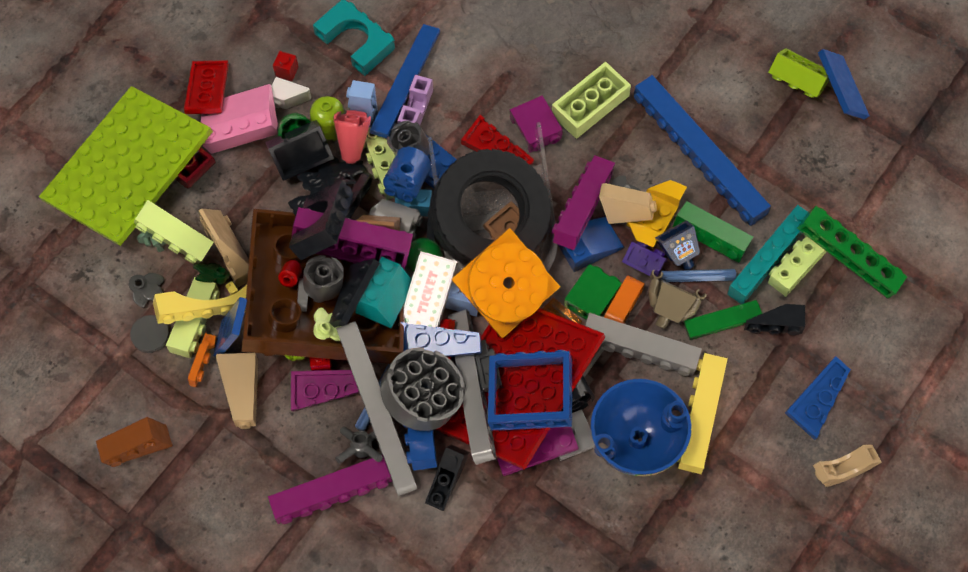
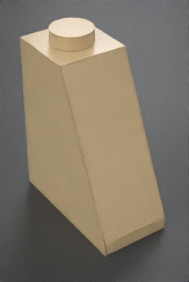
M607 183L601 185L599 198L608 224L653 220L657 205L656 201L652 200L651 193Z

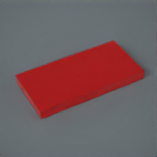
M228 60L192 61L184 106L185 114L222 113L229 67Z

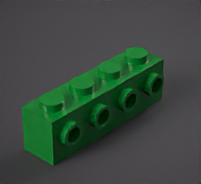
M688 201L685 202L677 214L672 226L675 227L687 220L695 228L697 241L738 263L743 258L753 239V236Z

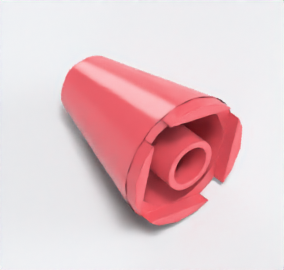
M347 110L346 114H341L340 111L334 114L333 121L341 157L346 163L355 164L361 158L371 116L367 117V113L356 110Z

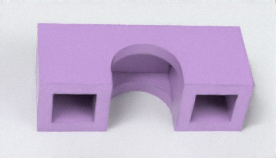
M418 75L414 76L409 89L407 106L403 105L397 120L398 123L410 121L411 123L421 124L433 93L432 79Z

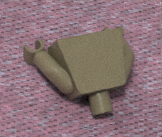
M652 270L648 293L653 311L659 314L655 325L666 329L670 320L679 323L695 315L701 301L706 298V293L700 297L698 295L700 289H697L692 294L661 280L663 272H660L659 277H656L654 275L655 270Z

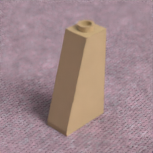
M256 353L216 354L230 411L236 427L249 429L250 426H256L258 358Z

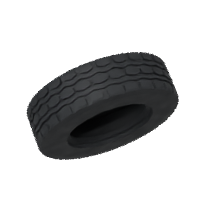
M483 149L460 157L440 177L430 200V222L432 229H434L433 233L437 241L440 242V246L454 260H458L460 264L466 266L495 241L475 234L466 225L462 217V195L467 187L478 182L497 183L505 187L514 196L519 208V221L514 233L531 251H534L540 245L544 235L547 233L551 220V200L548 189L544 185L540 174H537L536 170L526 163L527 161L507 151Z

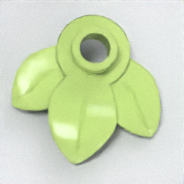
M324 308L317 309L313 316L316 322L313 330L314 335L321 340L330 337L335 341H340L336 329L338 327L334 328L329 323L332 313L328 314Z

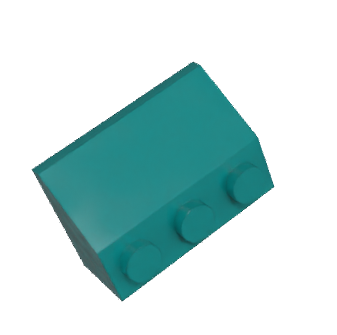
M381 257L379 260L380 264L362 295L355 313L392 328L406 301L412 279L400 264Z

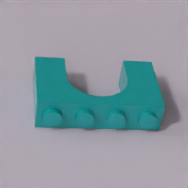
M346 0L339 1L313 24L315 35L326 44H329L341 32L348 29H358L367 34L368 39L366 43L351 55L352 66L364 76L395 50L393 36L390 33H385L379 24L373 23L364 12L358 11L352 2H347Z

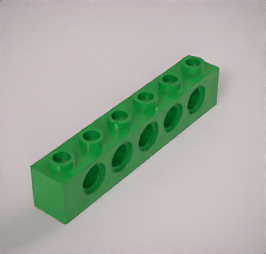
M813 207L797 227V229L887 299L898 292L907 278L900 268L889 263L886 257L875 252L869 244L862 242L855 233L844 228L838 220L830 217L822 208ZM835 236L840 239V242L836 240Z

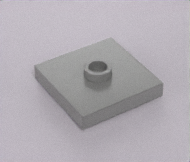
M582 410L572 413L571 428L579 449L559 456L560 461L594 448L592 432Z

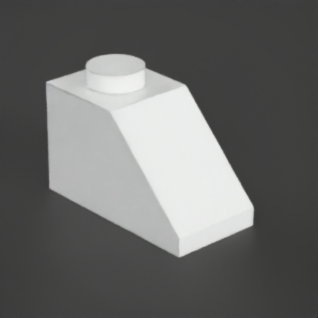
M278 77L275 78L271 86L275 108L288 109L311 99L309 88Z

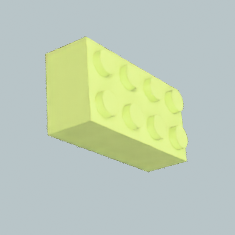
M604 62L553 103L552 112L557 121L577 139L628 98L631 85L607 62Z
M147 200L134 220L136 229L143 233L149 232L153 235L152 239L160 244L165 242L169 245V250L176 254L179 252L184 254V259L192 264L200 263L214 243L149 200Z

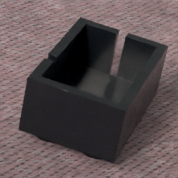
M317 120L285 133V138H282L280 135L265 142L283 181L334 159Z

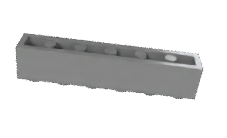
M592 313L588 315L585 326L604 333L605 339L600 345L604 350L619 352L624 357H634L646 364L653 363L659 365L664 370L672 369L678 371L683 376H693L702 348Z

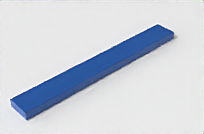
M426 24L422 25L370 128L371 134L386 139L390 135L391 129L409 96V89L414 76H419L440 34L439 28Z

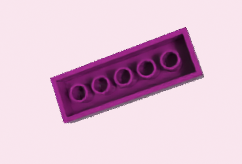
M298 207L292 236L314 224L324 213ZM345 218L337 244L315 254L352 263H359L374 258L379 262L381 257L400 264L405 270L413 234Z

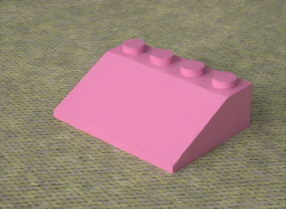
M264 85L225 97L222 113L201 114V123L209 126L213 131L204 142L203 147L213 154L277 135L278 122L271 85Z

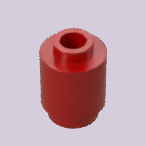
M290 260L283 265L278 276L279 282L283 286L293 287L296 285L302 273L300 263Z

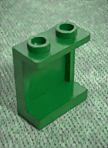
M589 264L564 299V307L587 320L589 313L601 316L622 283L617 277L604 273L600 267Z

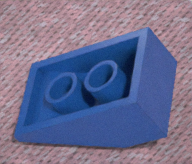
M606 217L589 220L575 250L557 244L573 272L624 248L612 226L608 224Z

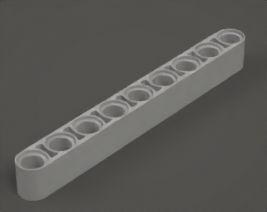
M467 309L448 315V319L455 320L454 329L474 332L472 320ZM476 354L455 356L456 367L461 373L465 387L463 389V408L471 454L475 464L478 465L496 459L493 435L488 424L486 396L481 388L475 358Z
M354 321L336 328L397 495L399 497L417 490L392 418L382 401L380 386L358 326Z

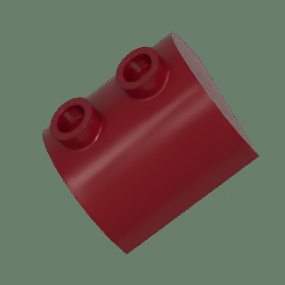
M200 147L175 179L185 188L190 189L216 161L213 156Z

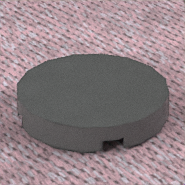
M154 315L141 317L132 325L130 331L131 341L135 348L145 353L161 350L166 345L170 336L167 324H158Z

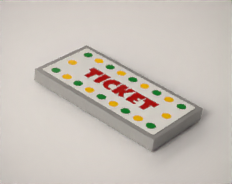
M420 251L403 307L404 322L439 327L452 285L451 278L454 277L458 266L457 261Z

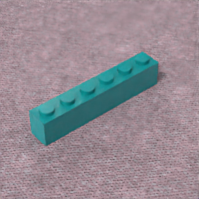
M799 205L793 209L731 283L727 295L740 304H744L768 276L772 268L778 264L802 235V232L797 227L808 211Z

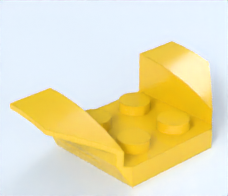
M669 180L647 189L646 192L651 193L652 200L656 201L657 210L654 212L653 220L627 222L626 225L631 228L636 241L654 247L657 242L655 237L666 232L678 210L680 199L687 186Z

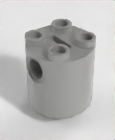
M382 199L372 207L369 215L400 217V231L413 234L412 242L416 240V228L421 226L423 216L420 215L421 213L418 209L409 208L386 199Z

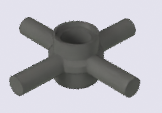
M345 426L340 429V433L351 441V447L335 457L339 464L353 454L359 458L369 455L377 462L382 461L383 456L372 448V441L377 439L374 431L368 434L365 431L353 433Z

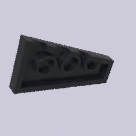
M375 258L349 266L329 321L334 328L347 325L380 264Z

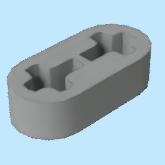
M299 278L297 303L301 307V312H306L308 295L303 287V278Z

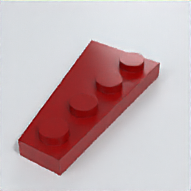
M481 115L478 116L461 139L462 145L476 152L483 149L507 151L515 154L517 157H521L531 166L534 164V159L518 145L512 144L507 136L500 134L497 128L492 124L489 125Z

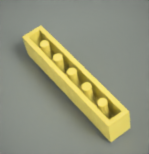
M704 353L703 359L698 361L696 370L700 371L699 377L694 378L692 388L696 389L695 395H690L688 406L692 407L691 413H689L691 437L686 451L677 461L679 462L678 469L702 474L728 358Z

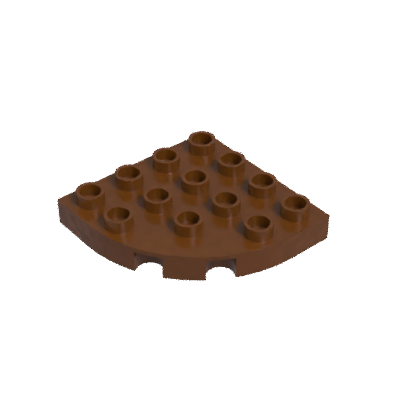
M253 209L246 289L247 304L244 314L241 352L347 360L341 341H335L330 337L321 340L313 333L314 324L316 323L313 317L314 313L319 308H324L328 314L333 313L339 295L334 299L321 303L315 302L313 298L308 296L307 311L301 312V307L297 303L298 281L293 287L283 286L279 282V273L286 262L290 260L298 261L302 268L299 278H303L307 261L315 256H319L313 254L300 260L289 248L296 218L293 212ZM337 259L343 266L344 283L349 266L355 263ZM403 307L392 328L355 313V309L347 324L356 322L370 361L372 363L391 364L403 352L404 326L401 324V322H404Z

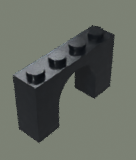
M342 180L306 197L304 209L307 208L324 214L311 226L293 234L289 248L300 260L337 244L353 197L351 188Z

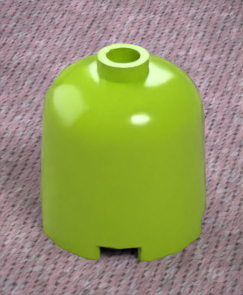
M330 96L320 97L314 101L310 109L311 122L317 120L326 140L333 139V141H336L338 139L333 117L335 113L340 111L341 114H345V110L338 99Z

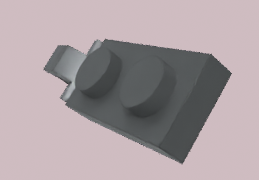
M486 339L481 341L482 354L475 355L483 393L489 392V356L496 355L493 349H489ZM497 367L496 389L503 388L500 377L499 367Z

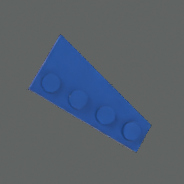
M836 356L785 412L814 440L817 439L819 431L825 423L827 415L851 370Z

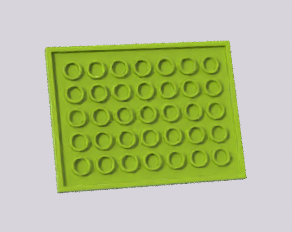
M131 86L39 195V198L121 246L135 229L136 224L134 220L147 200L153 204L157 202L213 131L209 126Z

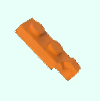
M205 333L202 343L199 345L188 376L189 385L192 387H197L198 382L203 380L204 364L209 363L211 356L209 352L216 345L217 337L215 335Z

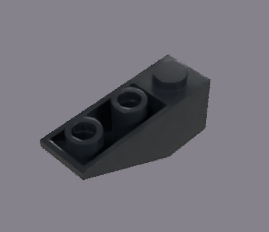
M784 304L746 320L744 330L751 333L763 331L770 334H802L805 329V305Z
M454 445L446 447L425 504L444 511L469 455L468 451Z

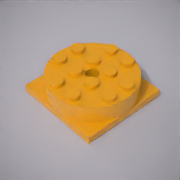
M508 228L451 278L452 282L501 338H504L519 323L535 313L541 304L560 288L559 284L547 272L540 258L523 244L511 228ZM506 277L511 279V288H506L503 285Z

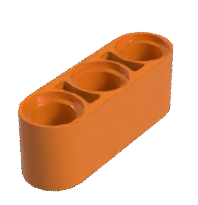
M627 275L607 309L604 318L624 324L640 297L645 283Z

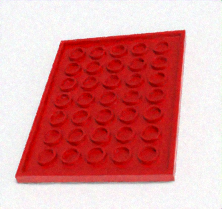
M539 308L535 313L519 323L504 338H501L489 324L481 336V341L486 339L489 349H493L495 354L504 353L510 355L517 352L527 354L537 351H569L572 358L573 392L605 339V335L602 332ZM563 364L499 367L503 388L496 389V415L559 412L562 410ZM485 392L487 407H488V393H489V392ZM462 402L451 419L436 430L470 445ZM550 428L492 430L496 457L525 470Z

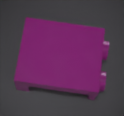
M543 95L510 109V120L512 124L516 123L528 145L529 153L540 151L544 146L555 144L562 139L563 130Z

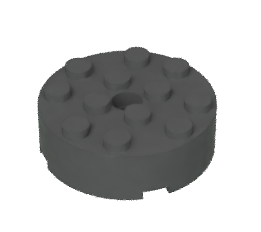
M422 347L411 348L400 353L385 371L380 385L382 401L391 416L402 425L419 431L435 430L446 424L459 409L464 399V382L456 365L442 353L424 350Z

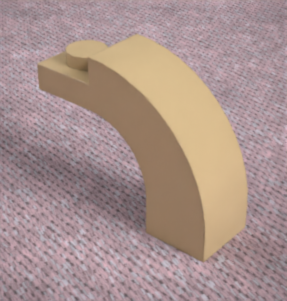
M863 445L841 458L832 461H820L814 464L813 467L816 470V477L825 487L854 478L882 462L873 445Z

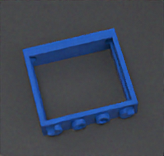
M537 351L527 354L517 352L510 355L498 353L489 356L488 424L491 431L572 427V358L569 351ZM563 364V411L496 415L497 367Z

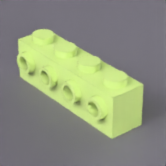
M369 128L363 149H367L368 153H365L369 164L372 163L374 167L371 169L374 179L379 180L380 184H377L380 194H384L386 200L395 197L389 196L384 192L383 179L395 155L388 146L387 139L371 134Z
M805 234V238L802 241L798 240L792 248L793 251L790 254L786 253L780 261V266H774L768 274L770 276L768 284L785 297L827 252Z

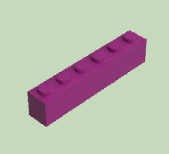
M594 155L591 162H587L584 170L585 174L581 173L578 181L579 185H575L572 191L573 197L568 198L565 205L566 210H562L558 219L560 222L554 224L552 234H554L553 243L575 250L600 201L601 185L603 183L608 184L613 175L615 162Z
M384 457L381 462L371 458L268 496L277 524H287L292 522L293 518L311 515L312 511L328 509L332 506L331 504L336 502H347L355 495H366L374 488H385L392 480Z

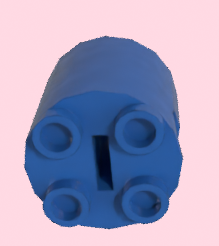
M403 147L399 149L383 179L384 192L405 202H412L417 197L431 169L429 157L417 148Z

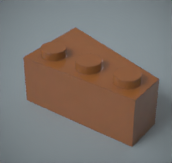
M145 417L96 441L101 463L111 467L119 466L124 462L173 446L167 425L149 417Z

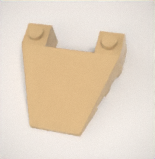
M200 209L199 215L202 227L208 238L215 243L222 255L236 287L238 288L246 284L249 259L230 228L232 225L227 215L223 216L220 210Z

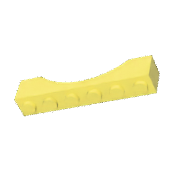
M247 285L237 293L216 300L193 299L174 291L155 294L153 306L157 323L171 324L175 321H191L194 318H210L213 315L220 314L225 316L240 297L246 298Z

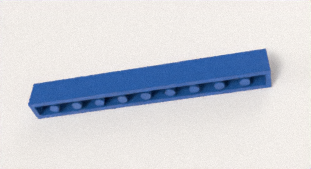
M653 75L635 86V100L645 107L649 116L654 117L658 126L668 133L671 141L676 142L680 146L682 153L688 155L693 165L703 172L707 181L713 183L717 192L727 199L731 208H735L744 222L752 226L768 215L771 205Z

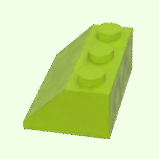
M787 48L777 54L768 72L772 74V78L787 82L788 86L793 89L799 88L805 91L804 94L811 98H814V96L818 97L829 82L824 67Z

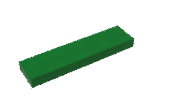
M757 300L685 320L683 324L689 340L745 325L746 320L758 316L762 312Z

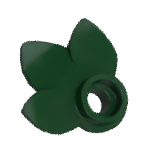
M198 263L193 266V269L200 272L195 278L197 281L224 284L230 277V273L216 263H209L208 265Z

